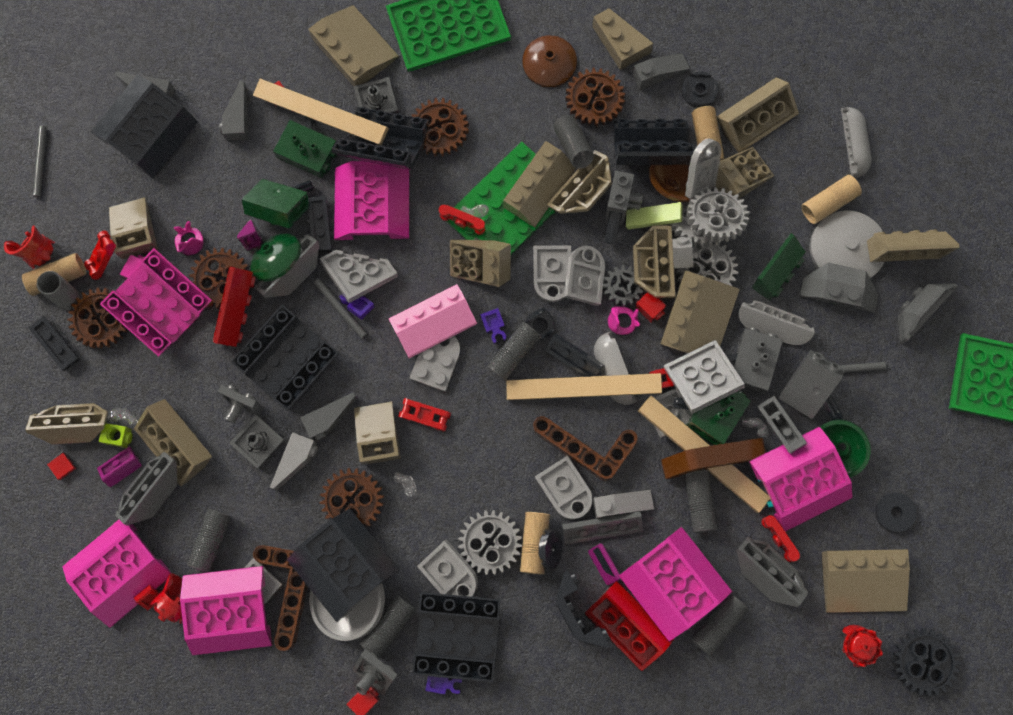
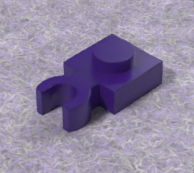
M342 295L339 296L343 304H348L347 309L361 320L374 308V303L364 296L350 303Z
M499 309L480 314L486 332L493 333L492 342L497 344L495 338L498 335L502 336L503 340L506 341V334L500 330L505 325Z
M428 676L425 691L446 694V689H450L452 693L459 694L461 690H456L453 685L455 682L462 683V679L449 680L443 677Z

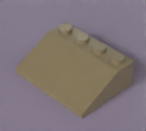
M354 5L322 18L308 29L312 40L353 87L367 83L399 58L397 53Z
M685 270L660 344L686 353H690L714 340L721 346L740 289Z
M908 549L822 552L826 612L907 611L910 573Z

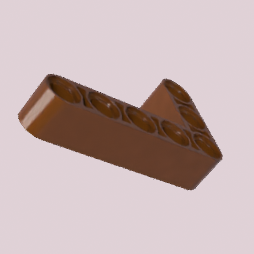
M544 416L536 418L533 423V430L539 437L603 481H608L615 475L637 442V434L632 430H625L604 458ZM539 422H544L548 427L546 430L540 431L536 426ZM555 433H560L563 436V440L555 442L552 436ZM630 435L633 438V443L626 444L623 441V437ZM571 444H576L579 447V452L571 453L568 447ZM612 452H621L622 459H613ZM591 455L595 458V463L588 465L584 458ZM604 466L609 467L611 475H602L601 468Z
M763 438L689 449L661 460L665 479H671L697 470L749 462L767 452Z
M260 545L253 552V557L257 562L290 569L275 636V646L280 651L291 650L297 641L308 586L303 581L300 587H296L294 579L299 576L288 561L283 564L279 561V556L282 553H286L288 559L294 551ZM266 549L268 551V557L265 560H262L260 558V553L262 550ZM292 596L298 598V604L295 607L290 605V598ZM288 616H292L294 619V624L291 627H288L285 623ZM284 636H287L290 640L287 647L281 644V639Z

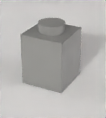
M679 237L672 239L674 269L693 267L692 238Z

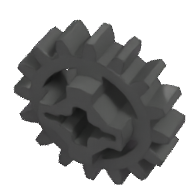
M622 265L621 270L614 267V273L608 271L609 277H604L606 284H603V289H607L604 292V296H610L609 302L615 300V306L619 302L622 303L623 307H625L627 302L631 306L633 305V299L638 302V295L643 294L641 287L634 283V272L631 271V266L628 270L625 269L624 265ZM615 278L616 284L611 287V282ZM620 284L627 285L626 289L620 287ZM636 285L635 292L631 294L630 289Z

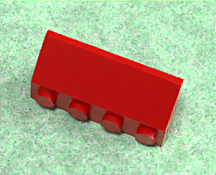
M229 267L213 343L236 347L237 343H241L243 332H240L241 324L245 325L247 318L244 310L245 306H249L251 295H248L249 288H253L255 283V276H252L253 272Z
M617 581L585 612L596 626L605 628L611 641L641 671L662 655L674 640H667L644 608Z

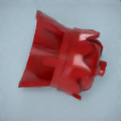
M33 225L31 233L29 231L25 232V235L28 237L21 245L14 241H6L4 243V250L7 254L22 258L31 268L35 269V265L41 266L51 259L50 256L54 250L51 244L55 242L40 234L35 225Z
M173 573L168 575L163 591L153 599L151 605H154V610L160 614L158 618L161 621L165 622L167 619L171 622H177L179 620L181 624L183 620L180 596L183 578Z
M849 625L843 628L842 632L847 636L844 639L842 650L848 659L854 663V667H866L867 665L875 664L877 658L883 655L881 650L882 641L877 637L875 631L868 630L859 625Z

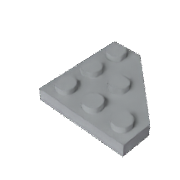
M339 250L319 258L320 263L348 303L398 277L396 270L388 259L380 258V260L361 254H345Z

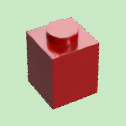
M647 292L636 303L635 308L652 323L655 319L658 321L664 316L666 305L659 298H655Z
M371 686L365 695L357 693L346 705L356 715H366L380 700L378 697L379 693Z

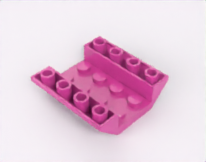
M350 161L336 167L334 240H353V235H389L390 239H409V170L365 161Z
M153 248L141 261L142 264L116 291L113 290L100 305L159 357L198 319L212 300Z
M820 427L803 434L802 436L807 444L792 454H789L786 448L781 445L749 461L757 479L763 482L777 512L774 516L784 531L852 498V482L836 447Z
M120 520L115 522L62 566L68 584L89 611L109 628L138 605L134 600L137 594L148 585L157 589L166 582L168 575L171 573L163 561L156 559L136 534V527L133 524L126 526Z
M682 527L619 575L668 641L689 629L732 592Z
M263 566L183 576L180 603L184 637L192 655L272 646L270 625L267 626L263 598L262 588L265 587Z

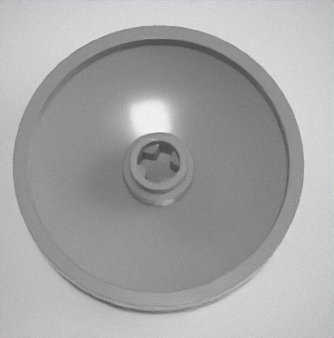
M835 212L824 218L813 231L810 239L811 259L817 269L829 262L864 270L872 278L881 269L884 262H870L867 240L873 237L874 233L883 231L873 219L860 212Z
M381 583L352 607V611L336 622L312 591H310L309 597L311 615L317 627L328 637L340 641L356 640L370 633L378 624L385 603L384 588Z

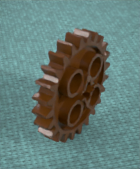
M593 68L591 73L585 69L584 75L578 72V78L573 76V83H568L570 89H566L567 96H565V101L568 102L567 108H571L570 115L576 113L575 120L581 118V124L588 121V126L592 122L595 123L596 127L598 122H601L604 126L606 119L611 123L612 116L617 118L618 112L622 111V106L625 102L623 100L625 98V93H623L624 86H619L620 80L614 81L615 74L611 77L609 76V70L605 74L602 73V68H600L599 72H596L595 68ZM587 84H594L595 87L590 88ZM600 84H603V86L599 90L598 97L594 99L591 109L587 110L588 107L591 105L592 98L595 97ZM609 91L611 95L607 96L603 92ZM585 99L587 102L580 103L578 100ZM600 106V107H602L604 110H602V111H597V110L595 109V107Z
M435 98L434 103L427 100V106L421 103L422 109L416 108L417 115L412 114L411 116L431 121L427 128L423 150L426 149L427 155L432 151L434 157H436L438 152L443 157L446 151L451 155V149L457 152V145L462 147L463 142L461 140L466 141L467 136L465 134H469V129L466 128L469 127V122L466 121L467 115H463V108L458 110V103L452 106V100L445 103L444 98H442L441 102H438L437 98ZM442 114L449 115L447 118L440 117ZM449 130L456 131L454 134H447ZM433 136L438 137L436 141L429 140Z
M214 248L213 254L206 250V257L200 254V262L194 260L197 267H191L194 274H189V277L193 278L194 280L191 282L212 300L208 306L212 308L215 303L216 308L220 309L223 297L222 289L225 287L226 281H218L215 277L205 275V272L218 277L223 276L227 279L229 267L246 270L249 268V265L243 264L244 258L238 259L239 254L237 252L232 256L233 251L231 249L226 253L224 248H221L220 252ZM218 262L219 268L211 271V265ZM212 280V286L204 288L205 281Z
M97 288L96 293L89 289V295L82 293L83 299L76 298L78 304H71L75 309L68 312L73 315V317L67 319V321L73 323L68 326L69 329L74 330L71 334L77 337L76 340L78 342L83 341L82 344L86 347L89 345L94 349L97 345L98 348L102 349L103 344H105L109 348L111 341L117 344L116 338L123 339L121 333L128 332L124 328L125 326L117 319L113 324H109L110 319L114 316L105 308L100 309V303L111 293L107 288H104L103 292L100 288ZM91 305H93L95 311L101 315L100 319L109 329L108 332H106L104 325L99 322V317L91 309ZM89 312V317L84 320V315ZM99 327V332L93 335V331Z
M348 468L347 474L342 469L340 470V476L333 473L334 480L327 479L330 485L322 487L326 490V493L320 494V496L325 497V500L320 502V504H325L326 506L321 511L328 512L325 519L334 518L341 514V509L350 501L348 496L355 495L360 486H363V490L354 498L356 503L349 504L346 510L349 508L356 509L358 512L357 518L363 525L365 523L371 526L370 519L376 521L377 518L374 514L381 513L377 509L378 506L384 505L379 502V499L383 498L384 495H378L382 488H376L379 481L372 482L373 475L366 477V470L359 474V468H356L354 473H352L351 468ZM349 480L355 483L353 491H349L346 488V483ZM363 493L370 495V502L368 504L361 501ZM337 495L343 499L341 506L334 504V498Z

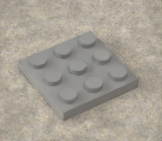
M716 340L664 365L666 373L692 414L745 388L744 382Z

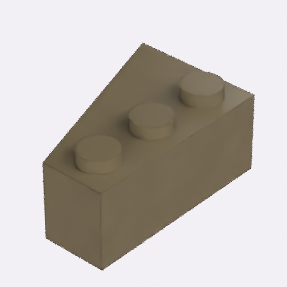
M610 8L593 17V29L620 70L651 54L653 43Z

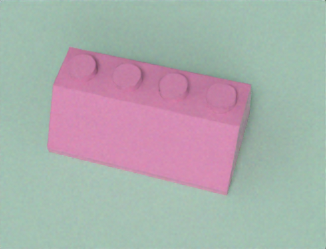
M457 284L389 318L408 358L477 324Z

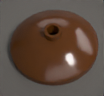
M553 35L539 37L533 40L524 51V72L532 82L539 86H560L566 83L576 70L577 56L575 50L568 41L561 37Z
M689 165L650 166V181L662 196L676 202H690V198L685 196Z

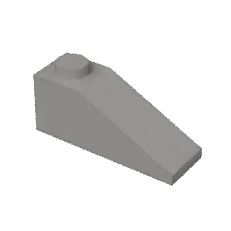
M295 433L291 434L270 488L274 490L280 489L311 460V457H315L318 447L314 440Z
M651 490L593 498L596 519L654 509Z

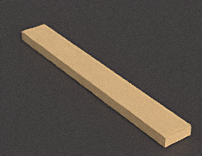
M259 79L253 94L256 98L380 146L388 131L386 126L263 79Z
M661 373L506 380L507 400L662 394Z
M649 396L638 410L640 414L684 451L710 446L652 396ZM733 465L706 469L756 513H759L770 500V497Z

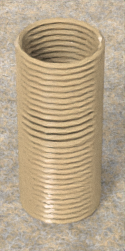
M704 106L695 109L692 112V120L697 146L705 139H713L719 142L721 145L720 161L724 160L715 108Z
M847 175L803 203L802 211L808 221L816 224L861 195V186L853 176Z
M74 253L24 273L22 281L28 293L34 296L41 293L36 284L38 277L42 273L54 271L69 282L86 275V269L79 255Z
M526 512L520 572L545 574V568L541 565L543 559L539 557V542L542 535L546 534L544 531L549 528L550 515Z

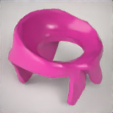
M190 221L186 222L185 228L174 227L178 232L175 237V246L178 252L190 256L202 249L204 244L203 236L197 228L191 227ZM185 234H195V238H190L186 242H181V239Z
M613 307L608 317L610 330L617 335L632 333L636 326H640L637 318L638 309L633 312L628 307ZM625 313L631 318V325L629 327L623 328L619 325V314Z

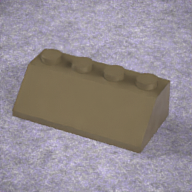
M776 77L719 114L717 119L727 139L737 152H742L798 115L799 112L789 83Z
M545 141L503 200L504 208L535 228L549 208L546 204L568 181L576 168L572 166L569 158L560 149Z
M936 229L920 233V230H914L909 233L896 231L891 234L877 232L867 240L870 262L941 259L960 248L959 243L946 231L938 232Z
M165 399L147 406L134 427V430L156 457L166 452L176 461L177 483L180 486H183L205 468L212 458L209 451Z

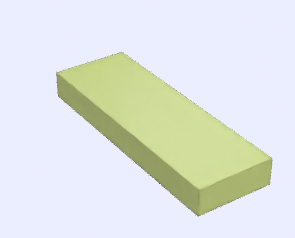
M681 202L644 207L640 208V210H627L626 227L627 229L682 222L683 205Z

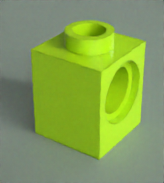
M106 423L105 428L101 431L99 442L127 448L128 444L132 441V429ZM120 431V438L115 441L114 435Z

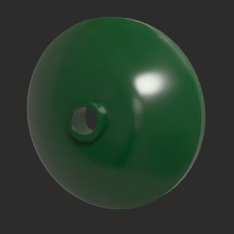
M278 234L265 240L252 257L251 272H253V275L258 280L264 282L273 281L285 275L295 265L300 256L301 245L299 240L291 234Z
M833 420L823 424L820 428L836 447L849 478L859 474L866 467L871 456V444L866 433L858 425L846 420ZM839 444H844L846 449H840Z

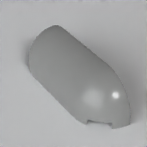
M844 107L841 108L850 172L851 176L858 178L868 172L872 163L867 125L864 115L859 110Z
M759 301L747 304L743 302L739 310V319L746 328H756L760 330V333L766 335L767 333L775 334L779 339L783 340L782 342L790 345L805 344L815 333L813 327L810 328L805 324L806 320L804 318Z
M611 332L601 335L594 345V355L596 360L604 364L600 370L602 376L629 375L615 338H612ZM634 395L610 396L614 401L623 405L637 402Z

